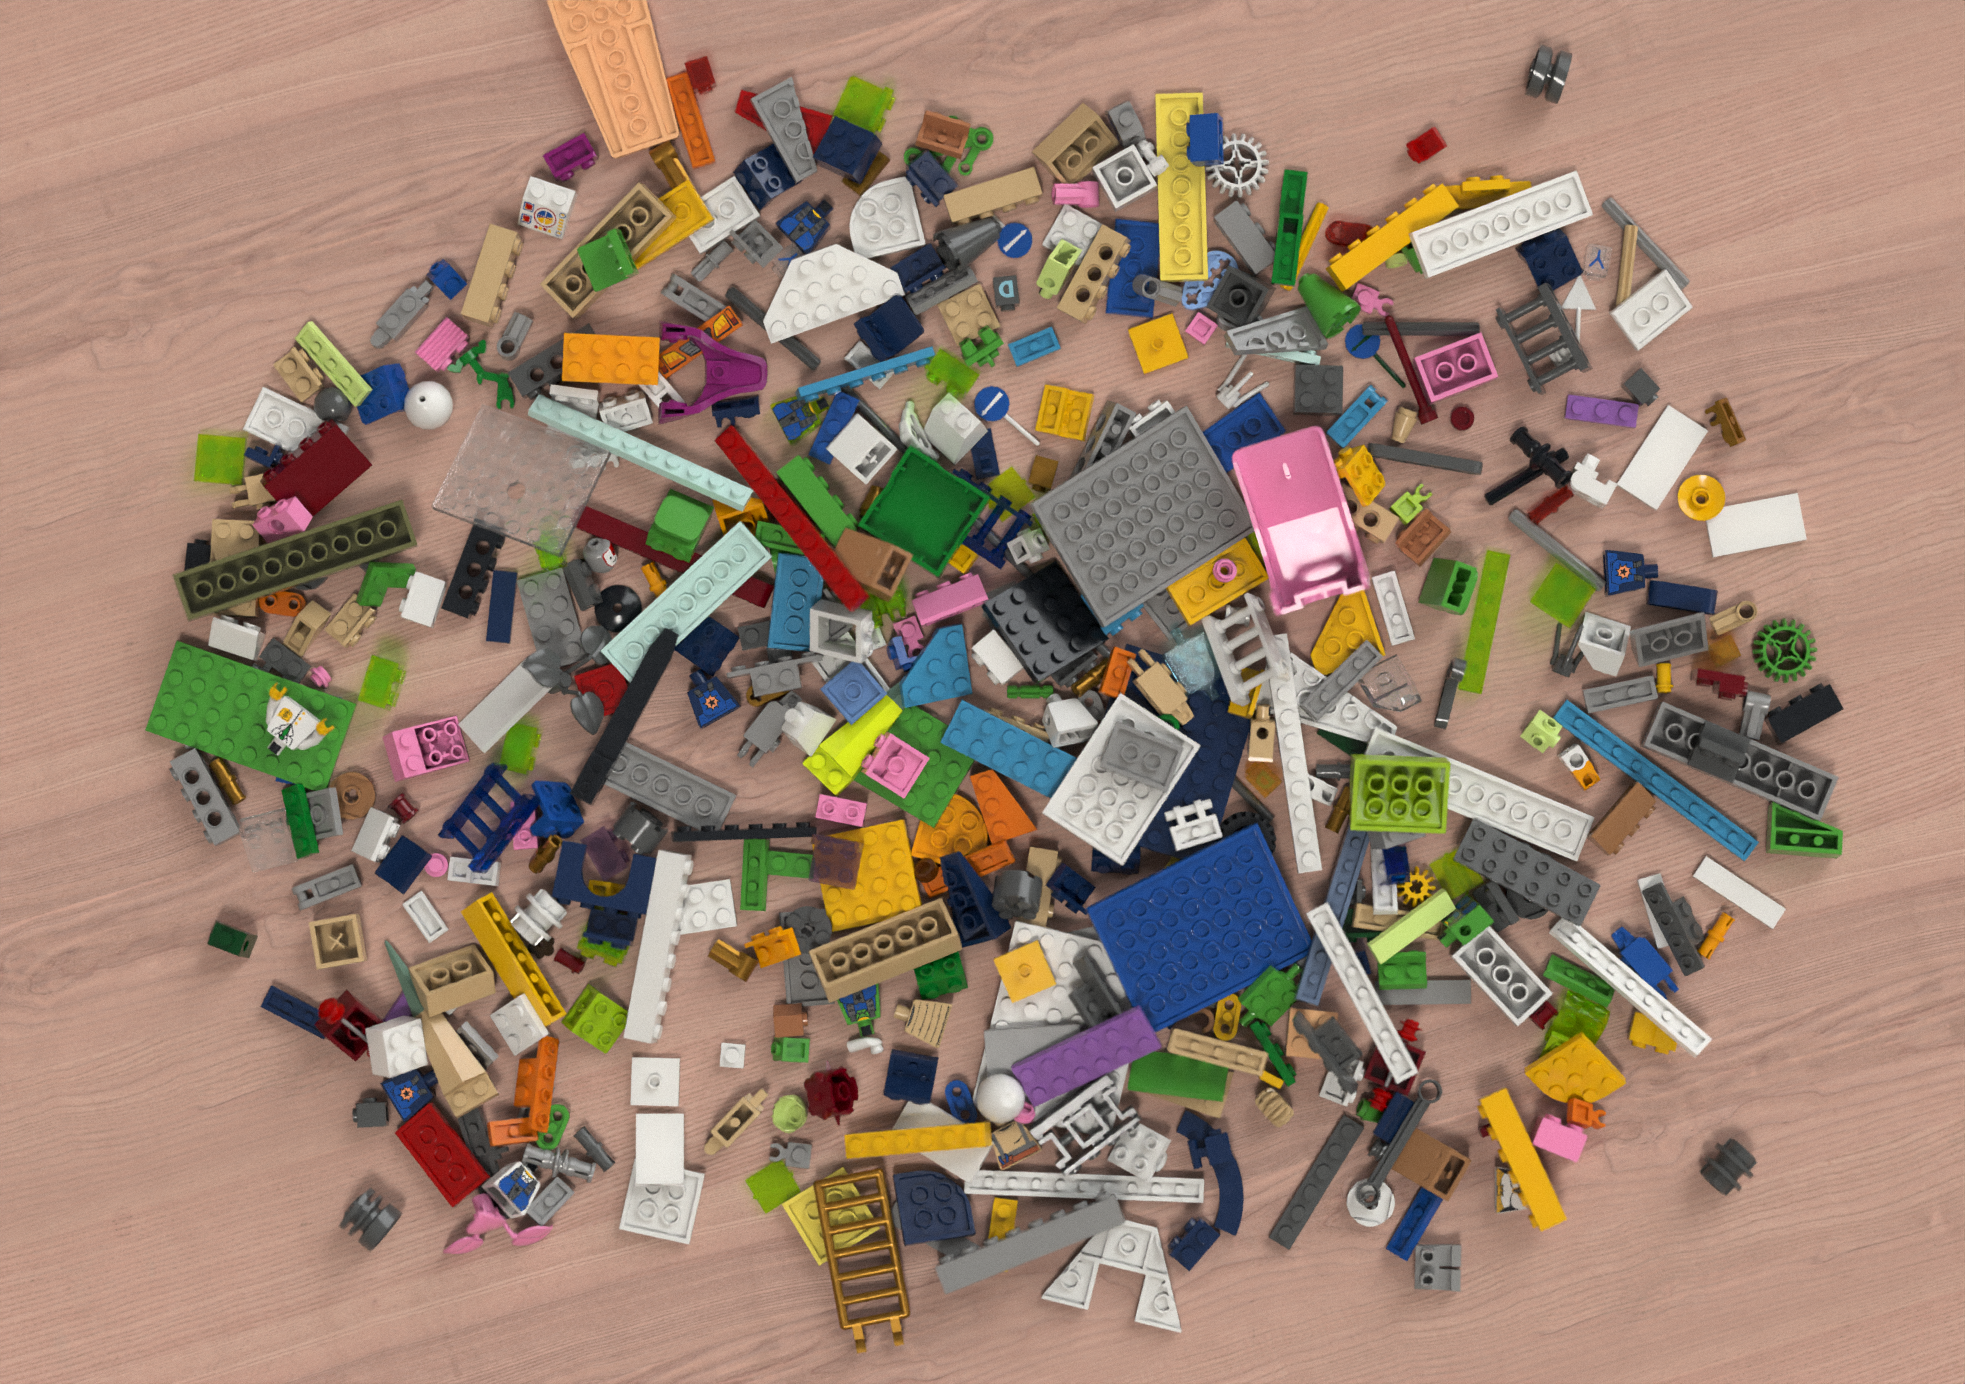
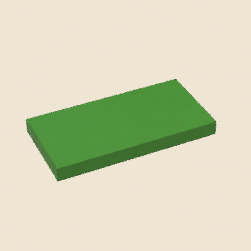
M1153 1051L1132 1061L1128 1090L1223 1102L1229 1068L1178 1054Z

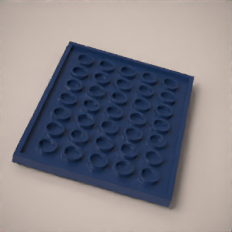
M1126 644L1124 650L1136 654L1135 661L1144 672L1149 667L1140 658L1138 653L1143 648ZM1143 649L1155 663L1165 664L1171 672V679L1175 683L1179 682L1187 692L1185 696L1188 698L1186 703L1194 717L1184 725L1179 723L1178 731L1201 746L1136 846L1182 860L1214 844L1216 840L1176 851L1169 828L1178 824L1176 819L1166 821L1164 812L1171 811L1173 807L1179 805L1180 807L1191 805L1193 801L1199 799L1201 801L1210 799L1213 808L1204 810L1206 817L1216 814L1220 827L1249 733L1250 719L1227 713L1231 699L1221 673ZM1131 671L1124 696L1156 717L1161 716L1132 682L1137 678V675ZM1109 697L1104 717L1110 710L1116 698ZM1194 813L1184 816V819L1187 823L1197 820L1198 817Z

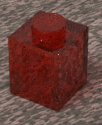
M707 56L684 63L694 94L698 92L699 95L708 94L713 91L712 88L717 87Z

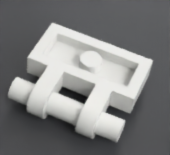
M1199 799L1193 801L1191 805L1184 807L1179 805L1173 807L1171 811L1164 812L1166 821L1176 819L1178 824L1169 828L1176 851L1223 837L1216 814L1206 817L1204 810L1213 808L1210 799L1204 801ZM1197 814V820L1185 822L1184 816Z

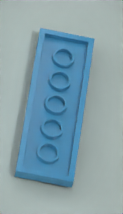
M961 700L940 743L1049 798L1053 797L1077 760L1076 757L1057 747L1053 748L1051 744L964 700Z

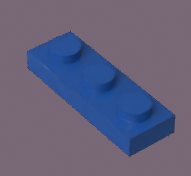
M842 391L835 395L808 455L831 465L834 456L826 447L852 419L860 402L859 399Z
M1421 1187L1386 1249L1407 1261L1443 1199Z

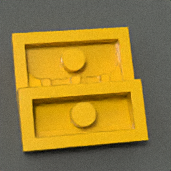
M1045 384L1035 431L1085 442L1095 395Z

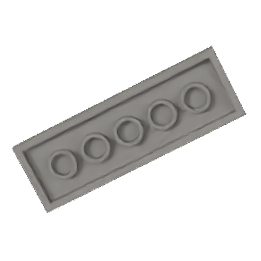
M629 743L624 747L605 785L698 830H701V826L715 825V830L721 829L737 796Z

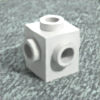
M1030 528L1024 529L1017 533V538L1007 543L1017 565L1028 560L1030 564L1043 559V553L1050 550L1040 528L1033 531Z

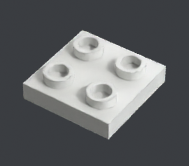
M1140 1123L1133 1131L1128 1132L1126 1130L1120 1135L1119 1141L1116 1142L1107 1160L1149 1183L1154 1172L1160 1171L1167 1161L1166 1150L1171 1140Z

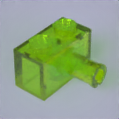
M515 723L506 733L498 768L528 775L529 771H533L536 763V757H533L535 747L539 748L542 734H538L539 729Z

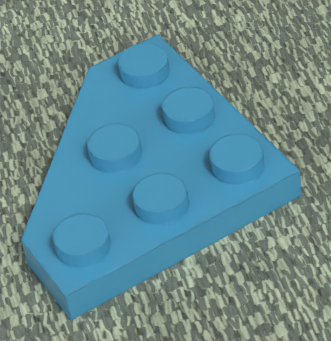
M958 623L936 628L927 646L921 650L913 662L914 665L899 683L902 707L907 708L973 694L962 624Z

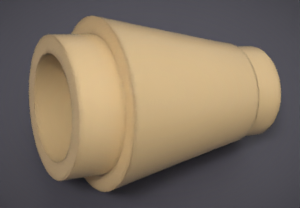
M1399 407L1398 412H1395L1391 439L1405 443L1418 420L1416 418L1418 413L1404 407Z

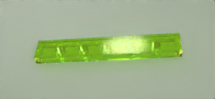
M1490 550L1486 551L1464 656L1467 664L1463 679L1459 682L1458 690L1482 694L1511 556L1509 554Z

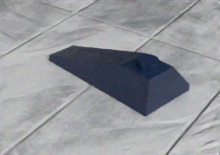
M957 851L941 856L943 880L949 891L947 903L952 908L953 918L951 919L958 932L962 948L994 940L1012 927L1008 919L999 917V912L992 907V892L962 853Z

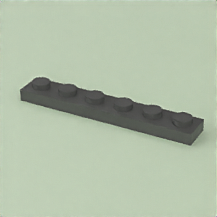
M1345 1115L1342 1116L1269 1235L1270 1239L1290 1250L1364 1127Z

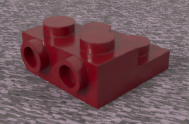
M1700 668L1691 672L1690 680L1696 681L1697 686H1713L1712 693L1718 694V699L1732 701L1736 697H1743L1747 694L1748 682H1745V676Z

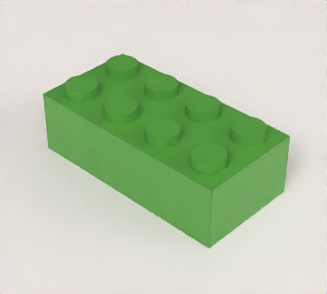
M798 455L776 473L835 548L844 529L848 528L858 532L857 527L859 523L851 513L846 515L843 512L844 504L836 494L831 496L828 493L829 485L821 475L818 478L814 475L815 467L807 457L802 459Z

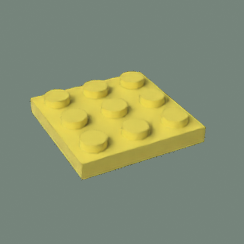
M841 1167L825 1178L846 1175L848 1173L844 1167ZM854 1183L824 1188L826 1203L861 1196ZM812 1185L784 1202L782 1206L820 1266L827 1261ZM867 1205L828 1212L830 1226L874 1218ZM880 1226L832 1235L835 1249L851 1247L880 1229Z

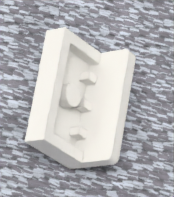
M1357 1059L1345 1067L1356 1082L1357 1080H1362L1366 1068L1362 1067L1364 1062ZM1328 1071L1318 1096L1346 1107L1348 1102L1352 1104L1357 1090L1352 1095L1347 1090H1343L1338 1084V1078L1335 1074Z

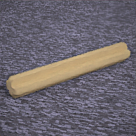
M1625 225L1615 308L1626 300L1631 293L1638 232L1636 225Z

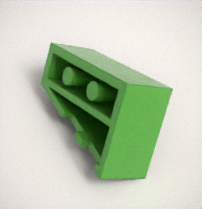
M1774 802L1768 806L1766 853L1835 859L1842 855V830L1818 820L1810 819L1799 812L1791 811Z

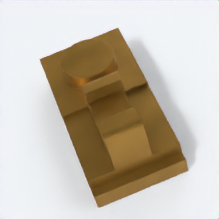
M1727 398L1716 401L1715 405L1705 410V414L1716 413V420L1711 422L1710 425L1716 426L1721 424L1722 437L1730 447L1747 441Z

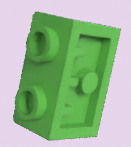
M1416 950L1397 952L1384 963L1379 964L1377 962L1379 990L1427 989L1426 952Z

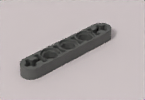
M1368 443L1367 450L1374 458L1472 475L1482 474L1483 463L1479 461Z

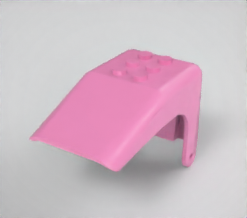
M1317 426L1309 427L1235 451L1232 456L1233 466L1264 559L1271 586L1270 598L1276 616L1301 609L1306 604L1342 593L1347 595L1369 589V570L1323 430Z

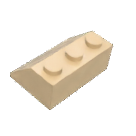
M1082 103L1032 153L1060 184H1078L1092 170V167L1099 164L1119 144V141L1099 115Z
M475 944L408 968L419 1001L429 1017L496 993L493 971Z

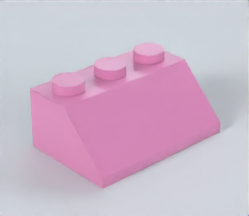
M971 572L960 576V582L951 585L950 581L938 585V590L929 593L928 590H924L915 594L916 599L911 601L921 627H927L987 602L988 597L979 575L973 576Z

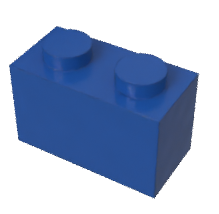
M1218 113L1190 115V122L1186 124L1187 136L1190 137V146H1187L1188 160L1196 167L1224 165L1223 118Z

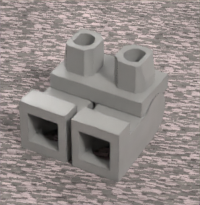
M1415 1245L1414 1289L1460 1292L1461 1270L1459 1268H1439V1266L1461 1267V1245Z

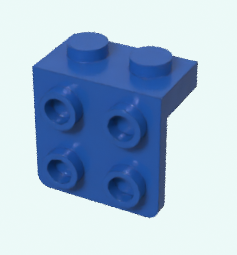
M400 363L383 365L361 375L373 389L362 404L357 406L363 424H371L393 413L405 411L404 400L409 387Z
M534 781L531 786L544 815L530 827L532 835L548 838L550 835H557L562 839L573 836L574 832L584 823L574 796L570 794L571 788L565 782Z

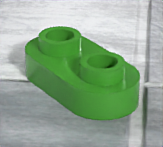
M561 1104L551 1106L548 1132H537L538 1141L536 1143L541 1149L552 1150L559 1145L570 1119V1113L565 1106ZM557 1111L562 1114L560 1121L554 1119V1113ZM551 1134L553 1136L552 1142H546L544 1136Z

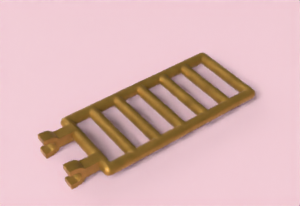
M881 1168L814 1181L813 1188L840 1328L842 1330L853 1329L857 1354L867 1352L862 1327L890 1322L895 1346L904 1345L900 1319L910 1316V1308L884 1171ZM870 1179L876 1180L878 1193L826 1203L824 1188ZM880 1202L882 1212L880 1217L830 1226L828 1212ZM879 1226L885 1227L887 1240L835 1249L832 1235ZM889 1249L891 1263L839 1273L837 1263L839 1258ZM893 1272L895 1287L844 1296L841 1282ZM898 1296L900 1310L848 1320L847 1305Z

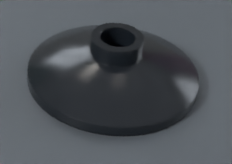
M614 585L604 589L601 592L603 602L594 607L595 616L600 625L611 632L620 633L642 613V604L639 596L631 588L623 585ZM615 604L622 606L621 612H614L613 607Z

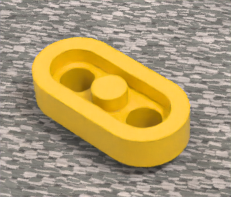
M1231 994L1217 1002L1213 1032L1218 1039L1223 1041L1231 1040L1237 1033L1241 1003L1238 1000L1239 997L1235 994ZM1228 1000L1233 1002V1008L1227 1010L1224 1006ZM1223 1024L1229 1026L1227 1033H1222L1220 1030Z

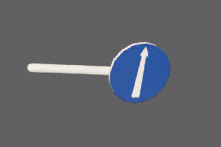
M994 214L991 218L999 223L1002 231L1000 239L997 240L1001 252L1011 258H1020L1026 255L1031 249L1033 242L1029 229L1019 223H1010L1005 226Z
M990 386L982 389L977 394L974 406L980 418L994 422L1004 417L1031 442L1039 446V441L1007 414L1010 402L1004 390Z

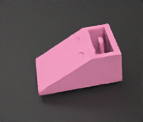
M457 716L394 731L382 737L395 782L469 762Z

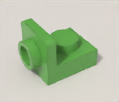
M774 1037V1042L771 1045L773 1061L808 1063L810 1039Z

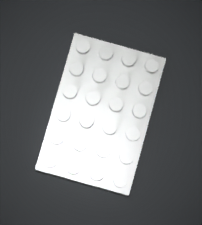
M1120 693L1042 814L1123 866L1201 745ZM1116 722L1184 747L1167 793L1099 768Z

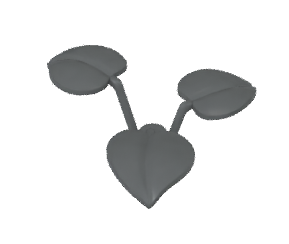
M590 626L582 632L580 644L583 651L588 654V657L566 671L559 669L561 665L559 655L548 648L532 653L521 664L538 684L545 688H551L548 693L562 692L563 695L571 694L577 696L570 702L571 712L577 722L591 735L597 733L603 720V703L592 692H586L582 695L580 691L568 690L572 681L569 674L589 662L592 658L598 665H603L609 661L601 650L612 640V637L603 626Z

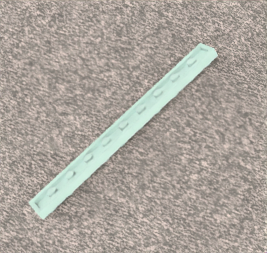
M541 394L537 396L529 408L528 416L741 512H743L753 495V489Z

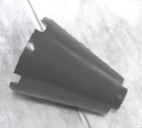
M985 218L940 230L933 234V241L938 240L939 247L936 250L949 271L954 269L955 272L953 274L957 275L963 272L1000 239L1002 231L996 220Z

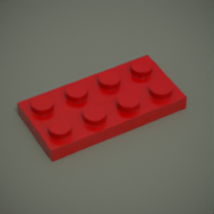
M433 1102L426 1105L394 1132L452 1208L456 1207L490 1178Z

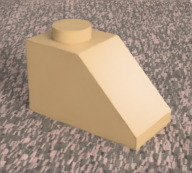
M312 600L297 615L282 644L302 658L325 627L331 613Z

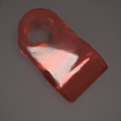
M1334 221L1326 228L1325 237L1331 244L1347 247L1358 238L1361 242L1368 237L1366 232L1372 229V226L1363 223ZM1336 227L1342 233L1338 238L1335 237V233L1331 232Z

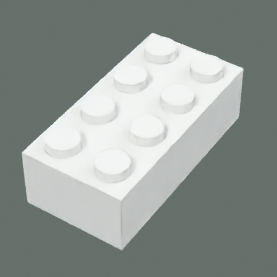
M1490 926L1466 945L1462 944L1450 955L1458 966L1515 1026H1519L1553 994Z

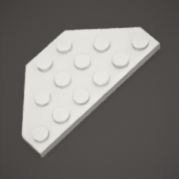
M833 244L790 261L771 305L766 312L763 323L772 344L885 303L895 295L904 296L905 293L897 272L838 244Z

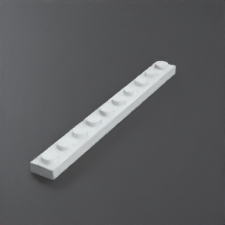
M1287 633L1273 635L1281 657L1289 668L1287 673L1290 681L1284 682L1272 677L1269 679L1297 873L1322 870L1288 637ZM1265 656L1267 669H1269L1271 666L1267 656Z
M979 1170L973 1182L969 1184L965 1181L964 1194L1095 1199V1196L1109 1191L1110 1195L1115 1193L1117 1200L1203 1203L1204 1198L1203 1178L1152 1177L1148 1183L1137 1176L1076 1173L1071 1175L1068 1173L1064 1176L1062 1173Z

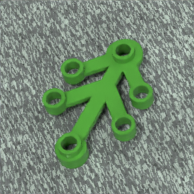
M949 116L950 118L958 119L956 116ZM970 127L969 138L964 149L972 148L965 161H962L958 166V171L962 176L970 175L972 173V165L980 151H986L992 146L993 134L989 129L979 127L974 130ZM981 135L986 137V142L983 144L977 141V138ZM917 148L906 150L904 153L905 164L908 165L910 163L909 157L911 155L918 157L925 150L920 151ZM929 150V151L933 154L934 157H938V156L944 155V154H941V153H938V152H934V151ZM947 156L942 166L948 173L957 158ZM965 164L970 167V170L966 173L961 171V166Z

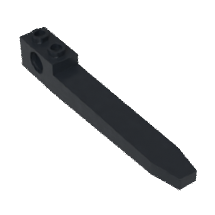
M665 628L650 646L596 748L591 753L570 792L571 795L589 805H594L673 657L679 634Z

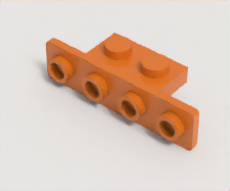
M549 1036L539 1040L537 1058L519 1059L513 1105L519 1108L530 1107L528 1129L541 1133L548 1132L559 1040Z

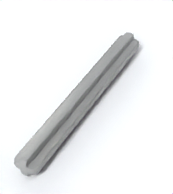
M1608 198L1602 204V208L1623 230L1625 225H1636L1638 227L1636 244L1661 271L1663 269L1668 271L1680 290L1689 284V279L1612 198Z
M1516 509L1512 511L1508 517L1510 522L1594 590L1600 591L1604 587L1606 582L1521 512Z

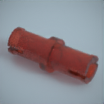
M1566 485L1550 497L1546 496L1539 506L1528 513V517L1530 520L1534 519L1533 523L1538 525L1551 513L1555 514L1559 511L1558 508L1572 498L1574 494L1571 490H1567L1569 487Z

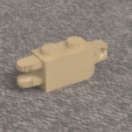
M263 474L245 477L246 485L229 488L230 494H240L246 491L248 493L249 499L233 502V508L252 506L260 510L264 506L270 507L271 504L277 503L260 482Z
M1141 649L1138 652L1139 656L1149 668L1143 672L1135 660L1129 659L1127 664L1137 675V678L1132 682L1159 715L1170 714L1181 725L1186 724L1194 715L1186 703L1188 698L1185 696L1187 693L1185 688L1179 682L1175 683L1171 679V672L1165 664L1155 663L1147 652Z
M761 1088L754 1097L750 1093L744 1096L710 1131L713 1136L707 1141L708 1143H705V1148H703L708 1155H714L723 1146L728 1148L762 1113L761 1111L764 1107L760 1103L769 1094Z

